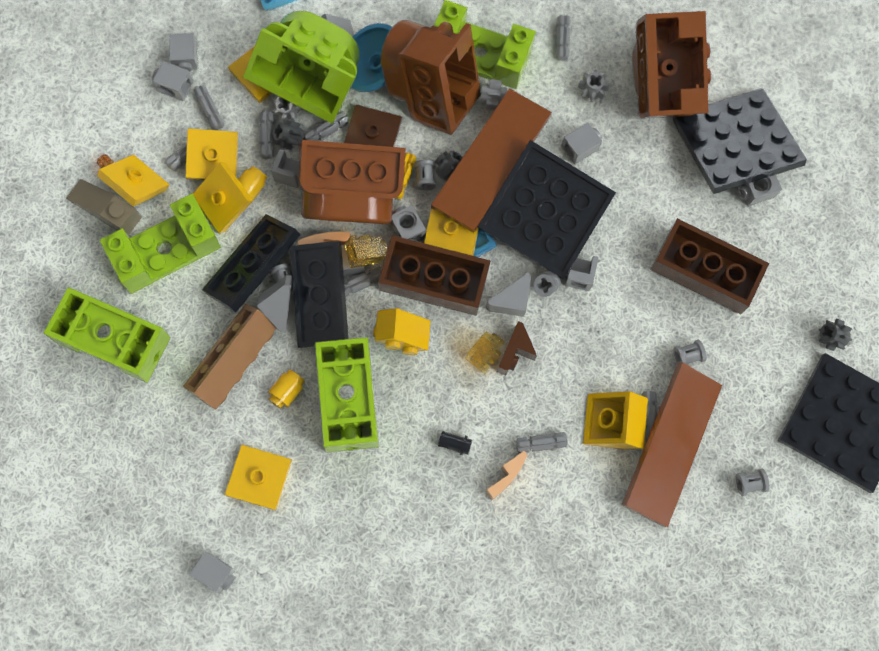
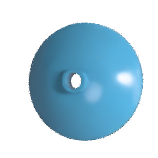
M384 23L371 24L362 28L353 36L360 54L357 75L351 87L353 90L371 92L386 84L381 67V52L386 36L392 26Z

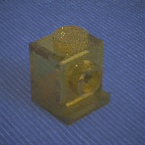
M352 235L344 244L350 268L379 264L387 253L386 242L381 236L372 237V235H364L357 238L356 235Z
M486 331L467 353L466 360L486 375L490 368L488 363L494 365L500 358L502 353L499 350L505 342L497 334L492 333L491 335Z

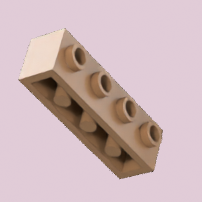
M245 304L183 387L216 410L226 400L227 394L233 386L241 380L244 371L250 363L256 360L259 351L265 343L272 338L273 332L276 330L274 324L257 308Z

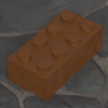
M677 218L670 228L650 270L732 311L742 314L749 308L770 263Z
M392 235L378 282L379 291L477 316L491 260Z

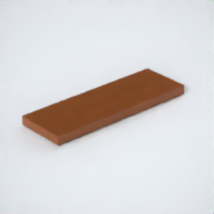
M509 88L432 202L431 208L474 233L530 140L533 142L536 140L551 117L552 112Z
M683 362L677 363L623 499L622 506L663 527L669 526L722 388L720 383Z

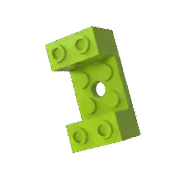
M444 0L434 26L439 27L442 22H448L453 27V33L458 34L464 25L468 23L466 22L468 7ZM513 23L509 35L505 36L471 24L474 49L482 47L487 51L484 56H477L475 54L478 76L488 80H501L502 85L517 90L533 49L536 31Z
M193 193L170 204L174 216L131 238L122 228L100 239L121 283L131 294L221 248ZM163 243L171 244V250L167 254L158 253V248Z
M70 287L67 288L43 333L61 346L77 353L82 351L145 383L149 382L171 338L162 327ZM102 326H110L111 332L109 336L99 338L98 330Z
M368 337L316 342L322 429L326 452L379 448ZM343 386H350L354 389V395L350 399H342L339 396V391Z

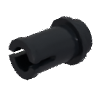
M442 431L438 447L460 452L461 456L463 454L468 455L472 440L468 439L467 435L464 438Z

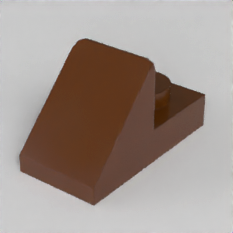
M518 321L497 369L498 373L505 376L508 370L514 371L519 357L515 354L533 361L537 357L525 326L520 321Z

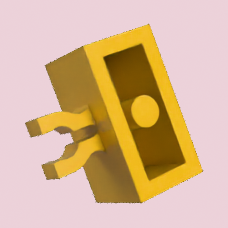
M398 308L377 311L376 326H374L373 337H375L376 342L385 344L386 349H400L402 354L417 355L419 351H428L431 321Z

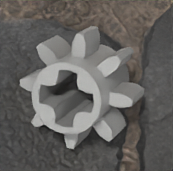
M597 70L590 74L585 72L582 78L583 81H580L578 85L579 89H583L581 97L586 96L590 98L591 102L597 97L603 99L604 91H608L610 85L604 83L606 74L601 75L597 73Z
M490 79V85L483 84L481 103H487L486 110L494 111L507 93V88L501 87V80Z
M281 97L272 100L277 108L274 110V113H282L283 120L284 118H289V115L297 119V113L300 110H304L291 102L288 104L287 100Z

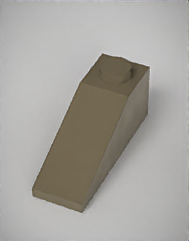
M83 179L79 180L66 197L67 200L116 231L123 228L128 236L142 218L132 205Z

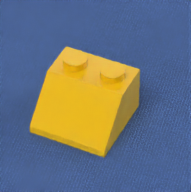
M631 391L589 393L587 396L583 444L623 450L644 449L648 398Z

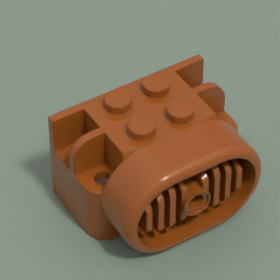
M706 11L645 14L637 20L636 44L632 53L635 90L638 95V112L641 119L709 113L708 84L711 81V71L707 68V58L710 57V44L707 43Z
M401 20L391 28L386 36L381 52V67L388 93L393 98L406 102L410 115L417 122L452 135L481 96L471 24L466 23L458 34L453 33V27L448 22H442L439 27L432 26L429 28L410 20Z
M301 140L298 143V185L303 191L301 215L304 219L372 224L391 223L393 198L399 196L403 190L406 148Z

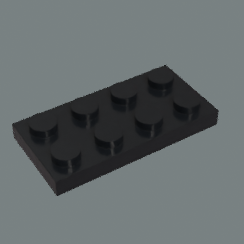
M265 214L202 290L209 297L236 313L301 234L295 228Z
M341 241L290 246L298 348L315 347L316 342L349 339Z

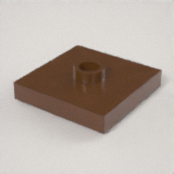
M356 104L344 143L394 147L403 120L402 116Z

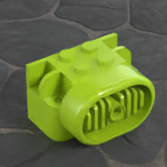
M294 11L287 14L280 23L271 22L265 29H261L243 78L333 124L356 78L357 65L360 58L359 48L354 38L341 27L312 12Z

